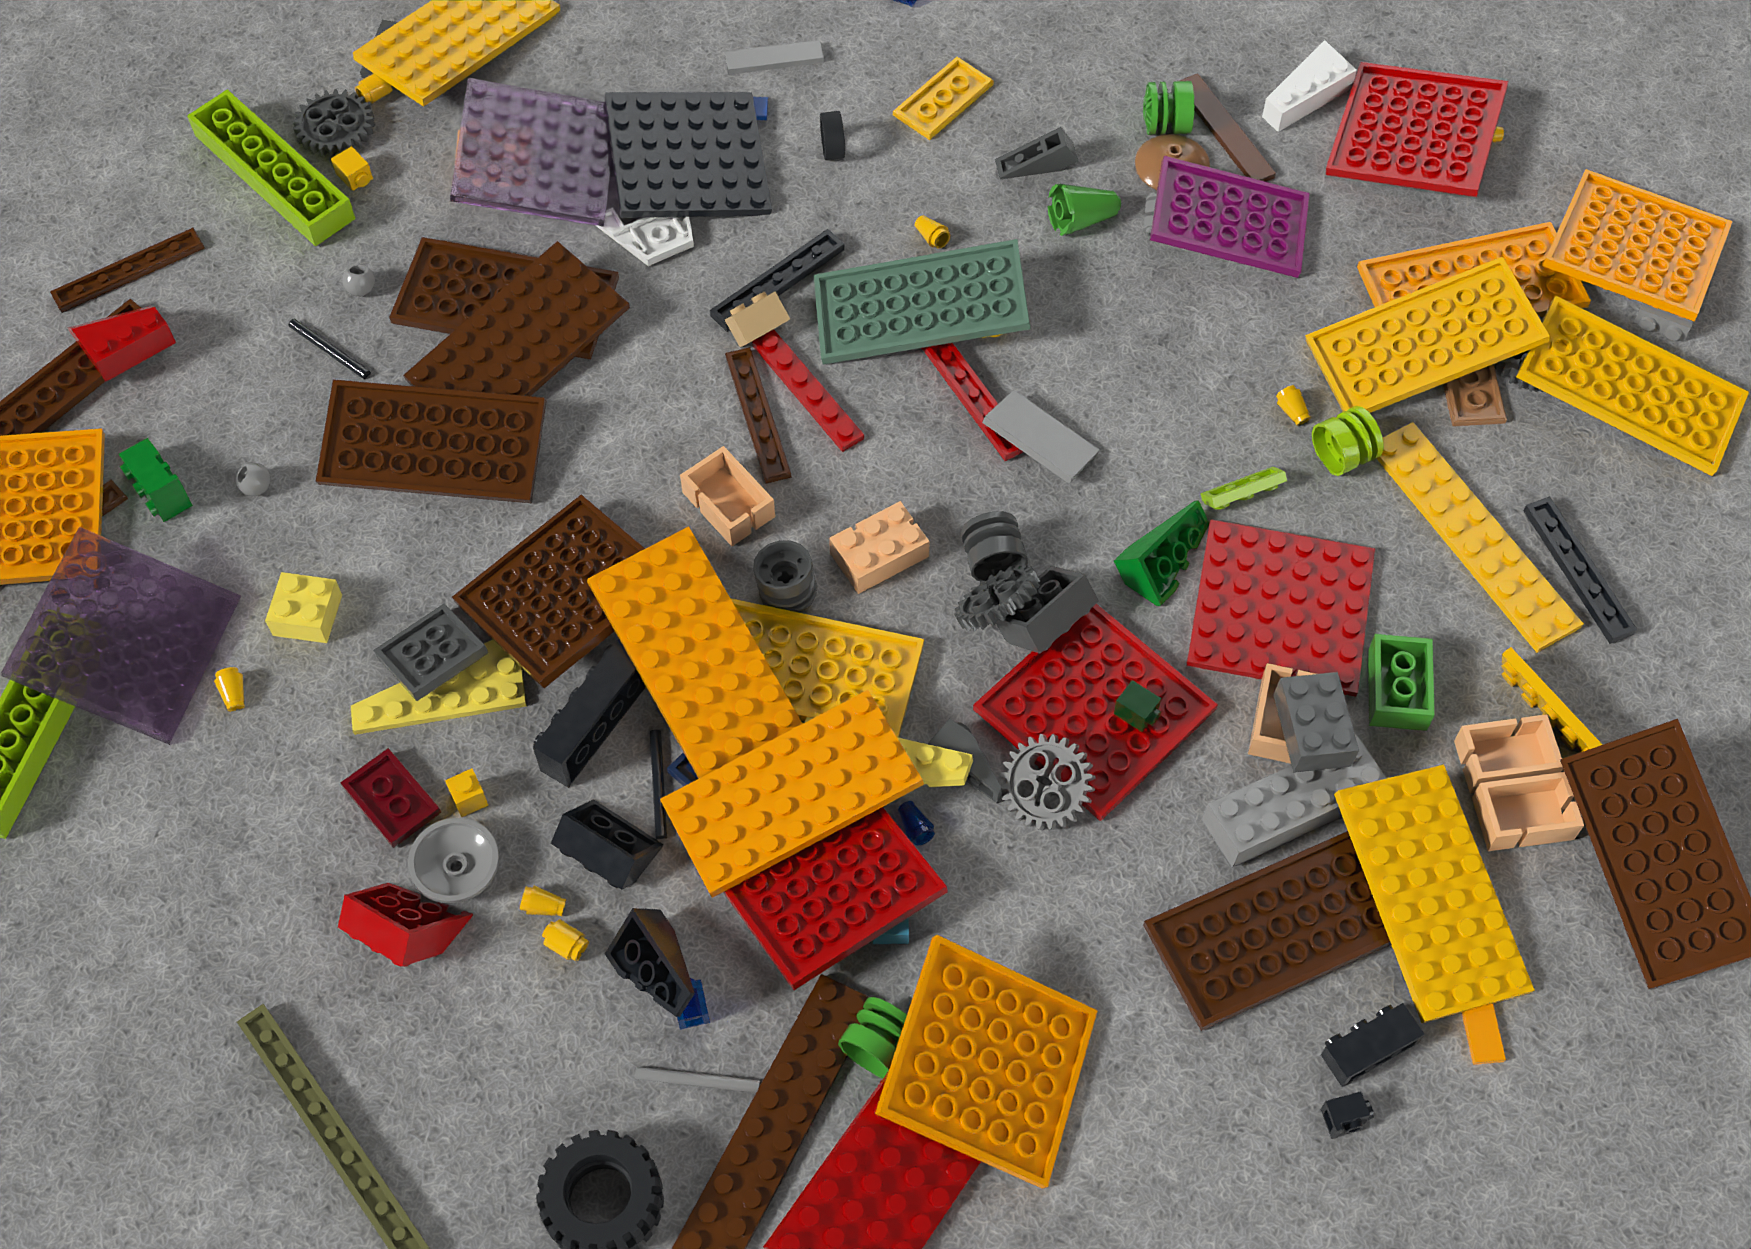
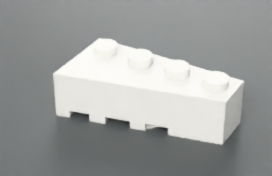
M1324 40L1266 98L1262 117L1277 132L1283 130L1351 90L1357 69Z

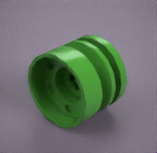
M1174 81L1171 93H1168L1166 82L1159 83L1158 93L1156 82L1147 83L1143 99V119L1148 135H1155L1157 123L1159 134H1165L1168 123L1171 124L1173 134H1191L1194 121V91L1191 81Z
M869 997L864 1003V1009L859 1010L857 1013V1020L861 1025L850 1024L840 1038L838 1045L851 1060L883 1079L890 1069L907 1014L880 998Z

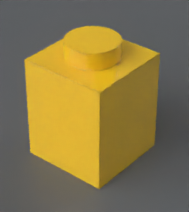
M352 146L331 158L336 175L352 191L359 187H365L373 179L369 164Z
M473 768L445 780L461 818L488 806L485 794Z

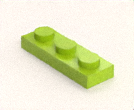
M1270 467L1200 494L1205 505L1216 510L1224 509L1230 506V502L1253 498L1254 493L1275 490L1278 488V484L1286 482L1287 478L1284 470Z

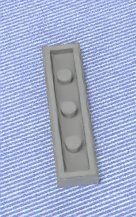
M820 40L725 52L728 75L824 63Z

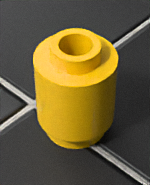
M373 73L359 81L355 91L358 97H364L365 103H374L391 93L392 85Z
M561 919L555 923L551 921L542 933V937L545 938L543 945L567 960L572 959L577 962L582 956L581 953H584L589 945V940L584 938L585 934Z

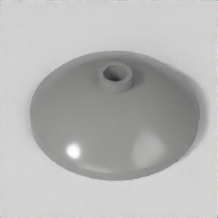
M448 818L430 825L416 838L408 856V870L416 888L424 896L441 903H459L479 895L490 885L499 865V850L493 835L480 823L467 818ZM461 864L462 868L459 871H452L454 865Z

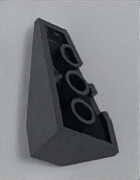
M632 908L606 950L605 955L619 976L623 979L631 980L636 984L635 987L638 990L646 991L653 996V1001L675 1017H680L695 992L675 930L660 909Z

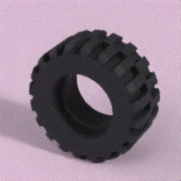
M599 1130L589 1131V1137L583 1139L580 1134L571 1137L573 1143L568 1147H565L563 1143L555 1149L557 1156L554 1160L548 1157L544 1164L546 1172L544 1175H539L537 1186L540 1191L536 1194V1201L540 1210L539 1215L552 1240H555L560 1249H639L637 1244L642 1240L647 1242L653 1235L651 1229L654 1225L658 1226L661 1219L660 1208L664 1207L662 1181L654 1160L651 1159L649 1152L643 1145L638 1146L634 1138L625 1135L623 1138L619 1137L618 1132L608 1130L606 1135H600ZM598 1169H612L621 1172L628 1180L631 1188V1197L625 1209L617 1217L604 1223H587L580 1220L574 1214L570 1200L572 1191L578 1181L586 1174Z

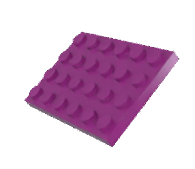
M1164 156L1161 162L1150 240L1298 278L1302 269L1310 193Z

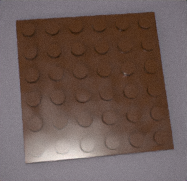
M580 495L453 595L452 599L545 689L615 631L588 585L587 579L645 548L583 495Z

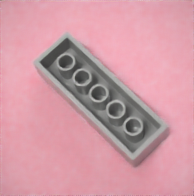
M1356 736L1359 752L1351 767L1293 773L1292 766L1207 804L1202 821L1232 868L1341 818L1342 814L1334 796L1338 790L1386 779L1358 736Z

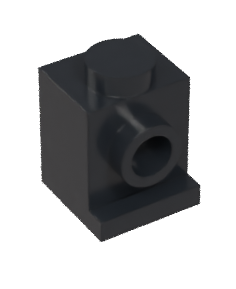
M1361 1091L1327 1100L1320 1109L1331 1139L1338 1138L1343 1129L1346 1134L1357 1132L1364 1128L1363 1124L1367 1120L1374 1118L1372 1106L1368 1100H1364Z

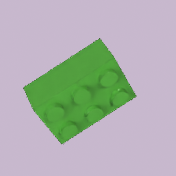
M1383 634L1374 635L1368 649L1369 726L1428 730L1435 716L1433 639Z

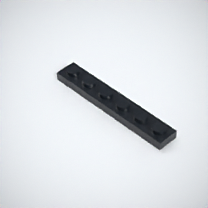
M826 229L710 310V317L728 332L730 329L725 319L732 316L730 310L741 304H744L745 307L753 304L751 298L764 291L767 295L776 292L777 296L781 295L845 250L844 243L829 229Z
M1549 496L1527 504L1523 510L1609 644L1634 635L1637 631L1636 626L1551 497Z

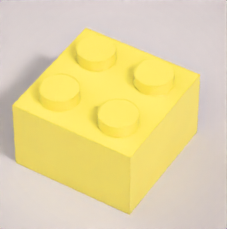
M281 572L265 619L272 635L327 643L342 598L337 581L335 579Z

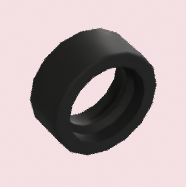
M841 112L820 113V132L824 159H844L845 137Z

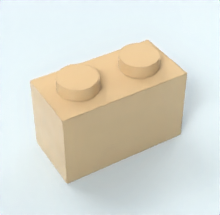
M764 291L751 298L753 304L745 307L744 304H741L730 310L732 316L725 319V322L740 347L790 320L776 292L767 295Z

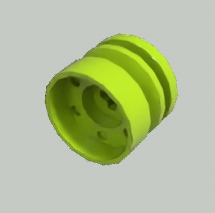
M1354 406L1338 414L1336 418L1331 417L1318 423L1312 430V442L1317 456L1330 473L1336 476H1341L1357 468L1359 464L1363 465L1370 460L1378 458L1384 450L1380 428L1372 415L1361 406Z

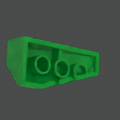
M1199 500L1193 501L1128 546L1114 560L1124 584L1156 606H1161L1177 590L1180 583L1174 579L1179 569L1187 570L1190 564L1186 560L1187 554L1190 549L1198 548L1209 526V521Z

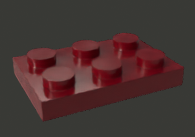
M389 748L340 782L343 789L392 848H395L441 814L437 804Z

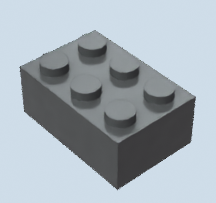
M1050 566L1039 576L1040 587L1036 589L1037 593L1030 596L1032 600L1025 602L1023 608L1015 610L1014 615L1009 614L1004 621L998 620L996 622L1005 641L1011 645L1036 653H1041L1050 648L1060 635L1069 631L1071 626L1079 618L1088 614L1091 608L1099 601L1085 574L1055 566Z
M1338 672L1280 678L1273 696L1293 773L1351 767L1359 752Z

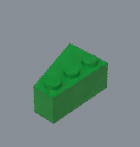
M148 438L119 453L124 463L119 466L128 480L131 478L135 480L132 486L139 497H147L149 501L145 505L153 517L159 515L163 522L193 506L176 474L173 475L168 463L163 461L160 453Z

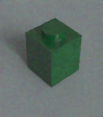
M1132 680L1116 700L1113 714L1143 732L1148 724L1153 726L1162 713L1159 710L1162 698Z

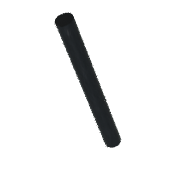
M295 318L290 320L288 326L362 379H366L371 374V371L304 324Z
M655 729L650 731L655 838L657 840L667 839L666 810L660 801L661 798L665 797L661 731Z

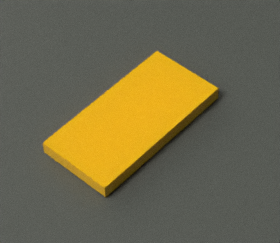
M956 57L893 111V116L928 140H931L992 87L994 80L959 57Z

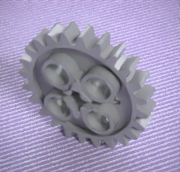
M1043 734L1039 736V743L1034 738L1029 737V746L1018 743L1020 753L1017 754L1010 751L1009 754L1014 759L1013 762L1003 763L1009 768V771L1000 773L1001 777L1007 779V783L1000 786L1002 789L1008 790V793L1002 797V800L1012 801L1007 808L1008 811L1019 810L1015 818L1021 820L1026 817L1025 825L1032 826L1036 821V827L1039 830H1043L1046 823L1050 830H1055L1056 822H1058L1061 827L1065 828L1067 825L1066 818L1076 822L1077 818L1074 812H1086L1081 805L1082 802H1092L1086 796V793L1095 791V788L1088 785V781L1094 780L1095 776L1087 774L1086 771L1091 769L1093 765L1091 763H1083L1087 754L1084 752L1076 754L1079 745L1075 743L1068 748L1069 739L1065 737L1062 738L1059 744L1058 736L1055 734L1051 735L1049 742ZM1044 755L1046 759L1044 768L1036 770L1035 760L1037 757ZM1058 758L1059 762L1054 767V760ZM1070 767L1072 777L1067 782H1063L1060 776L1064 768ZM1048 778L1052 781V785L1046 786L1042 783L1043 779ZM1032 782L1034 791L1031 796L1025 797L1023 787L1025 784ZM1058 794L1060 804L1057 808L1051 809L1049 799L1052 795ZM1041 797L1040 805L1036 806V801Z

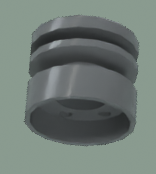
M1004 511L983 513L970 519L962 527L961 538L967 553L971 576L975 580L987 581L990 575L996 576L1000 570L1004 572L1010 566L1014 569L1018 565L1023 567L1028 564L1027 554L1021 541L1020 530L1018 529V522L1013 514Z
M779 540L767 544L758 552L754 559L753 571L763 605L798 613L809 607L816 597L817 583L808 550L797 542Z

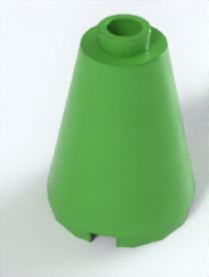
M1056 184L1051 188L1048 198L1053 197L1052 205L1048 206L1049 220L1055 231L1059 227L1061 231L1059 235L1061 236L1114 217L1121 208L1120 197L1111 190Z

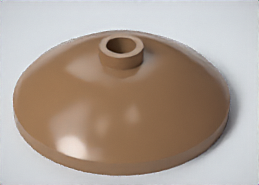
M1175 134L1160 135L1149 139L1139 148L1135 158V168L1139 177L1144 183L1155 190L1158 188L1161 162L1164 156L1210 167L1206 151L1197 142L1185 136Z

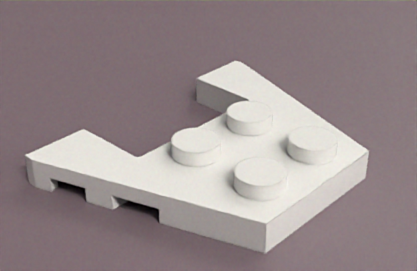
M613 208L592 216L596 227L647 266L694 247L689 217H647L624 225Z

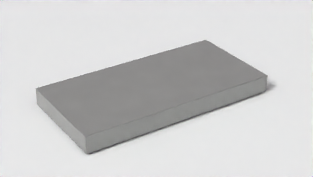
M1015 390L1011 391L984 417L982 422L1068 484L1090 464L1100 451Z

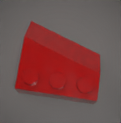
M153 306L68 327L69 332L105 382L176 343L168 324Z
M385 883L344 895L338 928L349 934L352 939L359 940L369 946L372 951L392 960L393 964L406 967L410 964L443 954L472 918L473 914L467 911H462L459 915L446 912L449 907L448 904L441 902L422 903L420 902L421 894L391 883Z

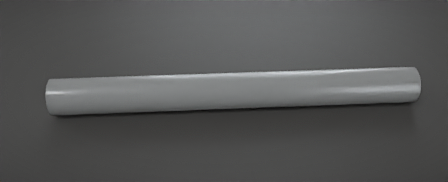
M636 1067L635 1079L754 1093L757 1092L761 1083L760 1080L645 1067Z

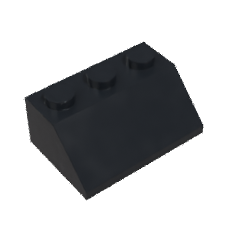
M594 799L562 814L550 843L557 847L563 855L572 857L583 864L586 870L600 875L607 880L609 885L621 890L637 881L664 846V844Z

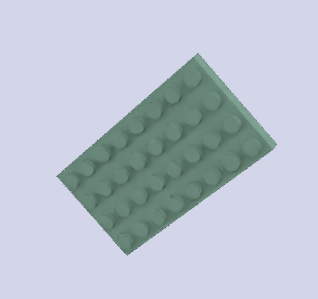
M1017 239L814 275L820 353L823 365L1031 329Z

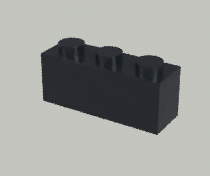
M1404 1003L1394 1008L1392 1005H1388L1376 1013L1377 1018L1370 1022L1363 1019L1350 1028L1352 1032L1343 1037L1340 1033L1336 1034L1324 1043L1325 1048L1321 1057L1341 1087L1419 1044L1425 1034Z

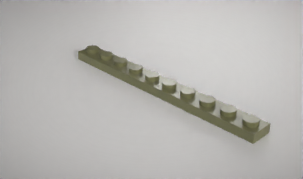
M262 1004L238 1020V1025L388 1249H430L266 1006Z

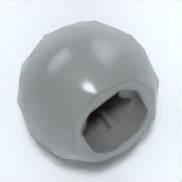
M354 264L343 272L342 283L344 289L349 294L362 297L369 294L374 288L375 277L370 268Z
M245 463L236 475L238 489L249 496L263 494L271 483L268 469L260 463Z

